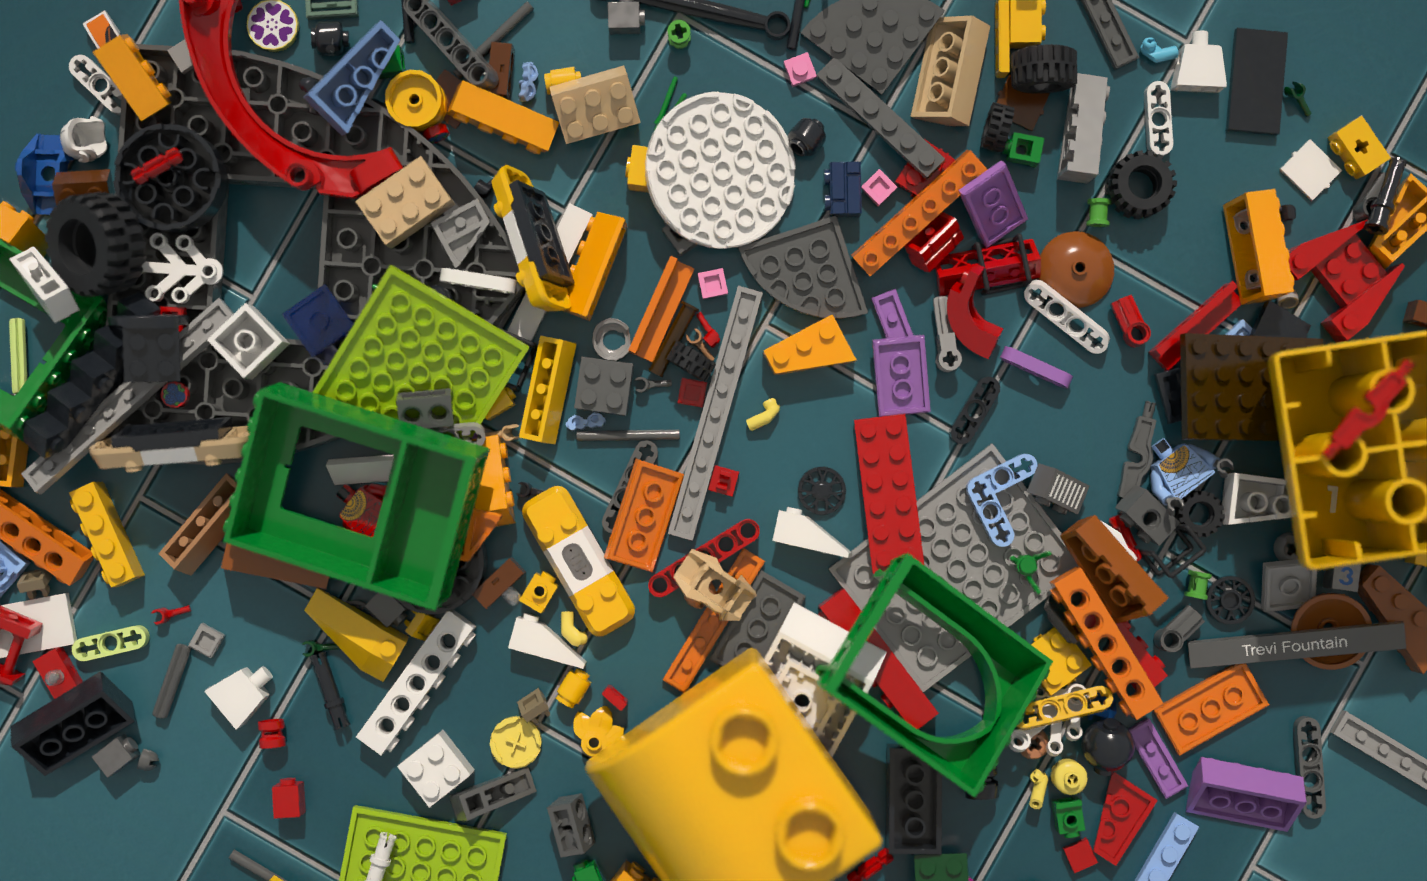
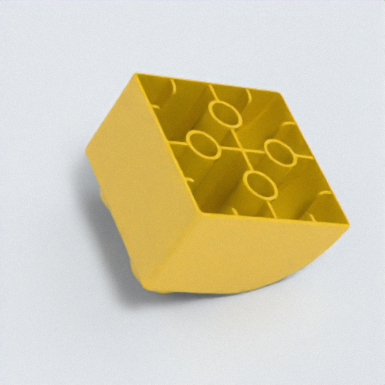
M1427 331L1292 350L1270 356L1268 368L1299 564L1307 569L1317 570L1427 554ZM1405 359L1410 360L1415 367L1404 377L1407 383L1389 402V408L1383 420L1376 426L1365 429L1348 449L1340 448L1331 460L1326 459L1321 452L1331 443L1332 440L1329 436L1339 426L1348 411L1357 407L1369 415L1372 409L1363 399L1364 393L1373 387L1387 371L1396 370ZM1327 485L1338 487L1335 513H1330L1332 491H1328Z
M749 648L597 753L585 764L587 775L661 881H832L878 849L882 843L868 808L759 651L755 648Z

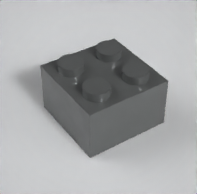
M581 356L574 408L627 416L634 365Z

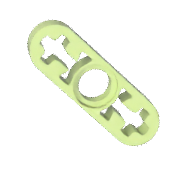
M135 625L80 638L74 642L72 654L79 661H88L139 649L148 644L150 634L144 626ZM135 632L142 636V639L138 640V644L135 640L129 642L124 640V637L132 636ZM108 636H113L117 640V647L113 651L105 647V639ZM84 642L86 646L97 644L98 649L88 651L87 654L86 652H81Z

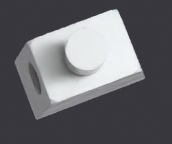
M1194 31L1192 33V44H1185L1179 49L1171 91L1219 93L1227 87L1222 47L1219 45H1208L1207 31Z
M264 666L254 674L246 667L204 692L233 727L238 729L248 722L269 697L270 694L264 685L273 676Z

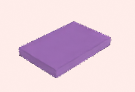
M1003 161L998 162L958 190L980 241L986 248L1028 220L1007 165Z
M914 335L872 340L878 416L930 412L925 336Z

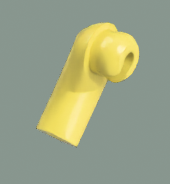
M775 398L763 402V407L766 411L746 420L751 431L769 424L778 414L780 405H777Z

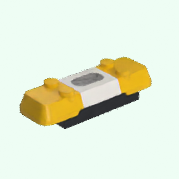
M504 165L499 169L491 183L497 199V203L494 204V210L500 218H503L519 267L516 279L522 287H525L532 306L548 312L566 311L571 307L566 287L575 282L546 194L534 188L531 180L524 172L509 165Z
M554 486L527 501L522 508L523 518L591 634L602 637L629 622L635 614V606L609 559L604 558V550L566 488Z

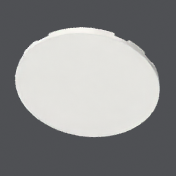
M708 92L681 102L671 109L659 122L651 136L646 153V183L652 202L659 215L680 236L709 248L727 249L739 247L763 237L781 220L780 218L787 206H789L794 192L795 159L793 150L788 145L789 140L785 131L769 111H765L754 103L753 100L735 93Z

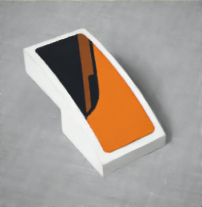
M106 10L83 23L97 49L121 33Z

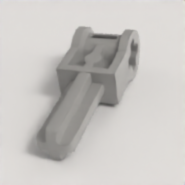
M946 296L933 298L938 349L935 363L939 370L950 372L960 366L962 356L957 350L955 332H952L948 320V298ZM947 353L949 357H954V362L950 363V367L947 362H943V358L947 356Z

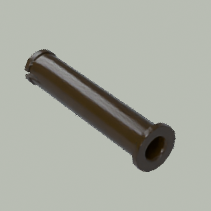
M681 301L683 305L652 365L648 369L662 378L670 363L666 359L676 341L681 342L694 314L699 312V309L684 301Z

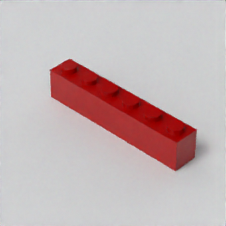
M844 588L839 589L818 605L822 610L818 613L819 616L847 631L851 630L862 612ZM874 628L867 642L887 653L872 686L874 688L879 686L884 692L880 697L889 709L894 706L900 713L899 717L916 729H919L939 713Z

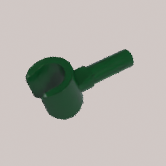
M1292 82L1294 90L1290 87H1285L1284 94L1296 99L1306 117L1311 115L1312 113L1304 100L1305 86L1298 82Z
M316 640L302 643V645L310 644L312 646V652L303 653L306 657L316 655L319 651L340 650L335 643L319 644Z

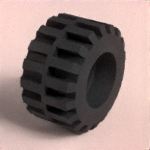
M1047 44L1025 47L1012 53V88L1024 93H1053L1074 87L1078 83L1077 51L1064 45Z
M1143 150L1136 151L1134 154L1130 153L1110 170L1108 173L1110 176L1106 179L1105 183L1108 185V188L1105 189L1106 195L1111 197L1110 205L1114 203L1117 206L1114 209L1117 213L1122 211L1124 212V217L1129 218L1133 216L1134 219L1139 220L1142 217H1151L1168 206L1171 202L1170 199L1176 193L1173 191V188L1177 186V181L1172 178L1176 175L1175 170L1170 171L1168 168L1171 163L1169 161L1165 163L1162 161L1164 156L1160 154L1153 156L1154 151L1149 150L1143 153ZM1132 172H1141L1150 178L1153 185V192L1150 198L1142 199L1131 192L1128 180Z

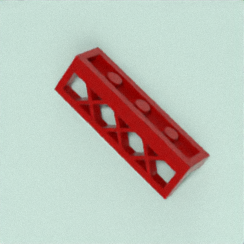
M1023 240L1025 249H1029L1031 252L1026 254L1031 278H1041V257L1034 240ZM1018 242L981 248L989 287L1026 281L1021 254L1017 253L1020 250ZM976 250L948 254L934 268L940 296L949 295L950 289L955 282L960 283L966 269L971 270L974 264L967 263V261L970 259L978 260ZM997 254L1005 256L1003 259L998 260L992 258L993 255ZM949 263L955 265L953 268L944 270L940 266ZM982 275L975 290L984 288Z
M1231 281L1221 286L1148 352L1165 371H1168L1181 359L1180 334H1209L1241 306L1240 297L1234 292L1238 287L1235 282Z

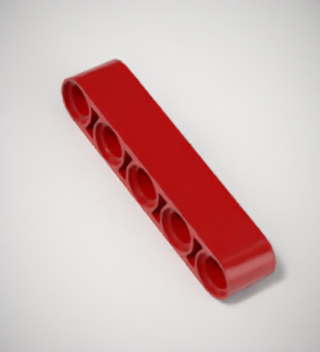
M744 519L694 550L699 552L706 550L711 556L717 558L718 562H721L755 541L760 534V528L754 520ZM746 523H751L755 527V533L750 538L743 537L740 532L742 525ZM723 537L731 538L733 540L732 549L729 551L721 550L718 545L719 540ZM688 554L650 578L648 588L652 595L664 597L679 588L673 578L675 567L682 564ZM657 578L665 579L668 584L667 589L663 592L656 591L653 587V581Z

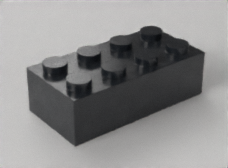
M100 671L11 725V747L46 776L135 722L133 703Z
M887 744L886 849L889 854H941L942 774L900 744Z

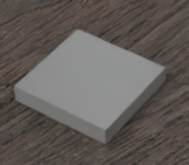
M1298 559L1263 563L1262 610L1264 612L1299 609L1304 602L1316 596L1317 570L1301 566Z

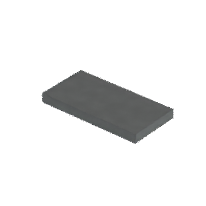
M761 570L751 586L756 591L757 596L747 606L740 621L730 622L709 660L723 667L749 648L757 649L764 659L793 603L795 602L801 606L806 596Z

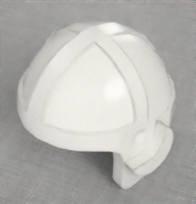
M90 116V119H71L60 132L63 151L68 156L83 163L99 158L107 150L105 123L93 116Z

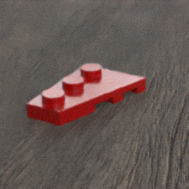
M1114 772L1110 776L1093 851L1116 866L1158 800Z

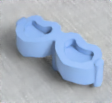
M526 62L522 65V77L524 80H519L521 85V92L518 95L519 102L529 101L536 94L533 81L537 79L539 74L533 62Z
M596 412L590 414L587 420L574 415L568 419L566 427L571 431L576 429L583 430L585 427L593 429L595 427H603L606 420L601 414Z

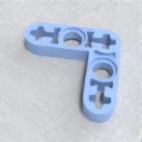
M1030 454L1018 455L973 477L966 485L967 495L989 539L996 546L1005 547L1010 545L1014 540V531L995 494L1035 473L1038 464L1036 459ZM1022 458L1024 461H1030L1029 471L1019 470L1015 472L1018 476L1015 479L1014 473L1008 465L1012 463V468H1016L1021 465ZM1001 469L1005 470L1009 476L1008 481L1002 485L998 484L994 478L995 473ZM976 481L978 484H984L985 488L982 489L984 497L991 496V500L984 501L980 505L977 503L978 500H982L979 493L972 492ZM992 504L996 507L997 515L993 519H987L983 515V509L986 505ZM1001 518L1003 523L998 524L1000 529L1008 531V534L1005 536L1006 541L1004 542L1001 539L996 540L995 536L998 535L996 526H993L991 529L989 527V524L996 523Z

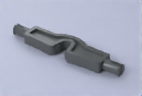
M1145 401L1142 416L1136 418L1127 449L1139 454L1141 460L1138 463L1128 461L1123 463L1117 493L1121 500L1134 485L1140 486L1142 477L1151 467L1153 461L1151 441L1156 425V420L1152 419L1156 403Z

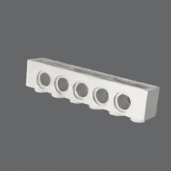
M454 609L446 612L356 738L379 755H382L387 750L391 752L400 741L397 738L402 729L407 731L414 722L413 713L417 708L422 710L429 701L430 697L427 695L432 687L437 689L446 676L442 673L447 666L452 668L461 655L458 654V651L463 645L468 647L476 636L473 633L476 625ZM445 634L454 636V647H447L444 644L443 637ZM430 655H435L439 658V668H432L428 664ZM415 676L423 678L425 682L423 689L414 687L413 678ZM400 697H404L409 701L408 710L399 708L398 699ZM383 719L392 720L394 723L393 731L384 729L382 725Z

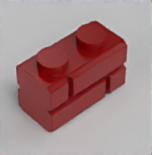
M941 212L904 246L914 266L929 273L964 239L957 219Z

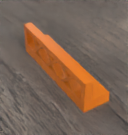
M670 256L628 350L630 353L652 363L695 270L679 262L678 258Z

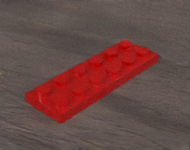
M899 414L854 420L872 572L875 574L879 568L885 571L889 568L892 559L909 553L924 565L906 415Z

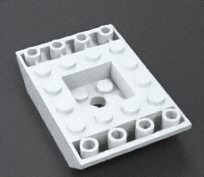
M794 602L764 660L794 703L795 697L799 694H804L809 698L810 703L807 706L800 707L796 703L795 705L833 757L856 713L818 686L816 681L819 679V676L815 673L818 665L828 666L849 631ZM866 641L846 673L845 678L868 693L887 652Z

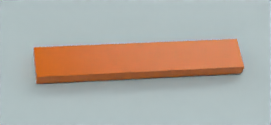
M742 548L728 574L735 579L742 575L751 585L765 561ZM722 583L720 584L719 588L717 589L716 594H718V593H720V592L722 591V588H723V584H722ZM706 607L665 674L663 681L685 693L728 621L720 620L719 613H715Z

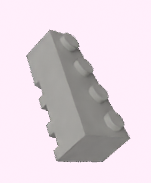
M1077 73L1078 83L1070 88L1057 179L1087 184L1099 173L1102 131L1106 120L1105 102L1109 98L1110 86H1107V77Z

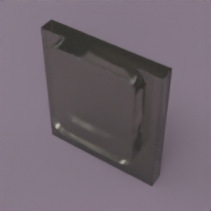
M1052 595L1048 596L1044 605V610L1048 613V620L1069 644L1077 643V635L1080 632L1075 625L1071 626L1063 614L1066 609L1061 602L1058 604Z

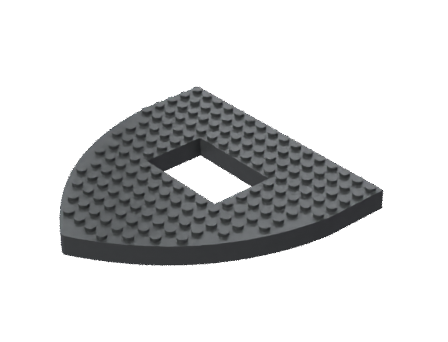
M136 44L143 59L147 60L154 69V76L159 84L163 83L170 92L171 97H169L171 103L141 121L122 95L118 152L133 134L145 127L161 123L182 125L204 137L218 150L223 158L228 175L225 200L217 214L202 227L186 233L171 234L157 231L138 222L144 231L142 233L143 240H146V248L144 249V254L146 255L145 262L170 263L160 250L150 245V237L155 233H160L167 237L168 244L187 265H197L187 252L178 249L176 246V239L180 235H187L193 239L195 247L206 259H215L224 268L229 184L295 187L261 163L233 135L208 100L195 69L193 68L185 74L181 73L167 51L173 46ZM232 50L235 73L247 101L255 113L275 133L302 148L329 155H363L392 147L403 168L421 156L456 204L433 221L478 198L490 223L462 263L455 268L431 222L391 249L385 245L355 202L362 196L356 199L324 195L314 341L286 339L290 344L253 380L243 378L210 344L180 370V381H175L185 384L190 391V399L185 406L181 408L167 406L161 398V391L164 387L162 386L105 438L113 437L127 425L232 417L233 427L248 426V422L253 417L255 411L253 400L260 389L281 382L313 392L374 292L372 285L379 284L390 264L428 287L434 285L445 287L451 292L453 302L492 325L497 326L525 290V287H522L516 279L519 267L509 236L484 200L459 170L411 126H405L395 121L387 109L367 98L361 111L352 123L349 132L341 136L322 116L308 113L310 104L303 98L306 92L301 91L299 83L303 78L312 77L319 82L324 76L287 62ZM300 171L296 174V183L304 180L305 171ZM173 173L168 176L167 184L173 183ZM158 237L155 240L156 246H160L163 242L162 237ZM184 239L181 242L183 248L189 245L188 239ZM212 267L206 268L205 273L207 276L213 273ZM441 268L514 279L517 281L515 294L439 282ZM143 272L140 277H137L136 283L129 287L128 290L108 294L106 326L109 325L108 317L117 316L119 300L138 292L146 297V289L152 285L157 286L169 274ZM186 275L164 294L161 301L153 303L161 307H185L186 315L190 317L191 323L218 298L221 299L223 277L216 284L202 285L190 296L187 303L180 304L172 299V291L177 287L184 288L195 277ZM157 289L151 292L152 298H156L159 294ZM183 291L177 294L178 300H182L185 297ZM124 375L120 378V380L110 391L107 397L112 392H114L122 383H124ZM301 426L295 453L338 440L340 437ZM243 458L222 459V463L218 465L242 463ZM205 461L180 462L183 464L205 465Z

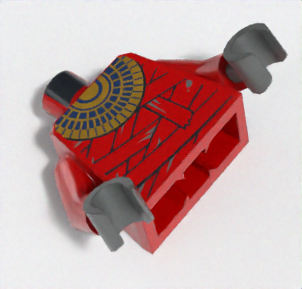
M345 484L336 494L338 498L347 504L339 514L343 520V527L373 537L387 485L367 484L355 491Z

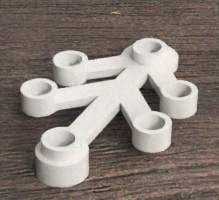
M155 233L150 237V245L160 250L170 263L145 262L142 264L144 268L142 273L169 274L157 286L152 285L146 289L145 295L149 300L153 302L161 301L164 294L186 275L195 277L184 288L177 287L172 291V299L180 304L187 303L190 296L202 285H213L222 279L224 271L221 263L212 258L206 259L195 247L191 237L180 235L176 239V246L178 249L187 252L197 265H187L168 244V239L165 235ZM158 237H162L163 240L160 246L155 244V240ZM184 239L189 241V245L186 248L181 246V242ZM208 267L213 268V273L210 276H207L205 273ZM154 289H157L159 293L156 298L151 296V292ZM180 291L185 293V297L182 300L177 298V294Z
M1073 683L1067 686L1066 689H1060L1052 696H1049L1040 685L1038 688L1043 691V695L1037 694L1035 700L1039 701L1045 697L1051 698L1086 688L1081 684ZM1084 695L1088 703V695ZM1070 699L1067 703L1068 708L1073 712H1078L1082 708L1080 700ZM1045 705L1042 708V713L1047 718H1053L1057 715V710L1053 705ZM1035 707L1034 714H1037V707ZM1081 717L1070 719V725L1065 730V736L1068 740L1077 741L1082 736V728L1080 727ZM1062 722L1051 724L1050 741L1046 745V752L1050 756H1058L1063 751V744L1061 742ZM1048 725L1030 730H1014L1009 743L1010 749L1015 752L1025 751L1030 745V739ZM1070 729H1075L1078 735L1072 736ZM1014 739H1020L1022 746L1015 745ZM1056 744L1059 750L1057 752L1053 751L1050 745Z

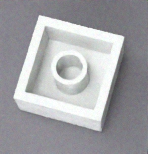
M247 303L207 339L243 378L253 380L290 344L254 306Z
M444 730L440 731L397 766L429 808L469 777L475 770Z

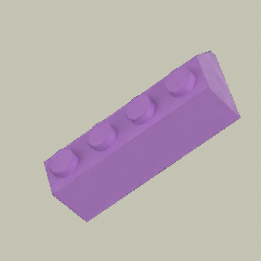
M1201 757L1192 772L1186 812L1288 832L1307 803L1304 780L1301 776Z

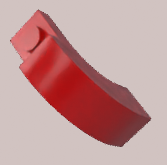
M975 263L971 270L966 269L960 283L956 281L950 289L947 300V315L950 326L960 342L972 352L989 359L997 345L1003 328L983 319L974 306V292L985 268Z

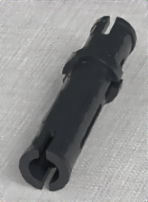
M325 651L319 653L321 665L317 655L311 656L310 659L326 702L324 707L325 709L328 708L335 731L341 729L339 717L343 728L351 724L343 706L344 698H340Z

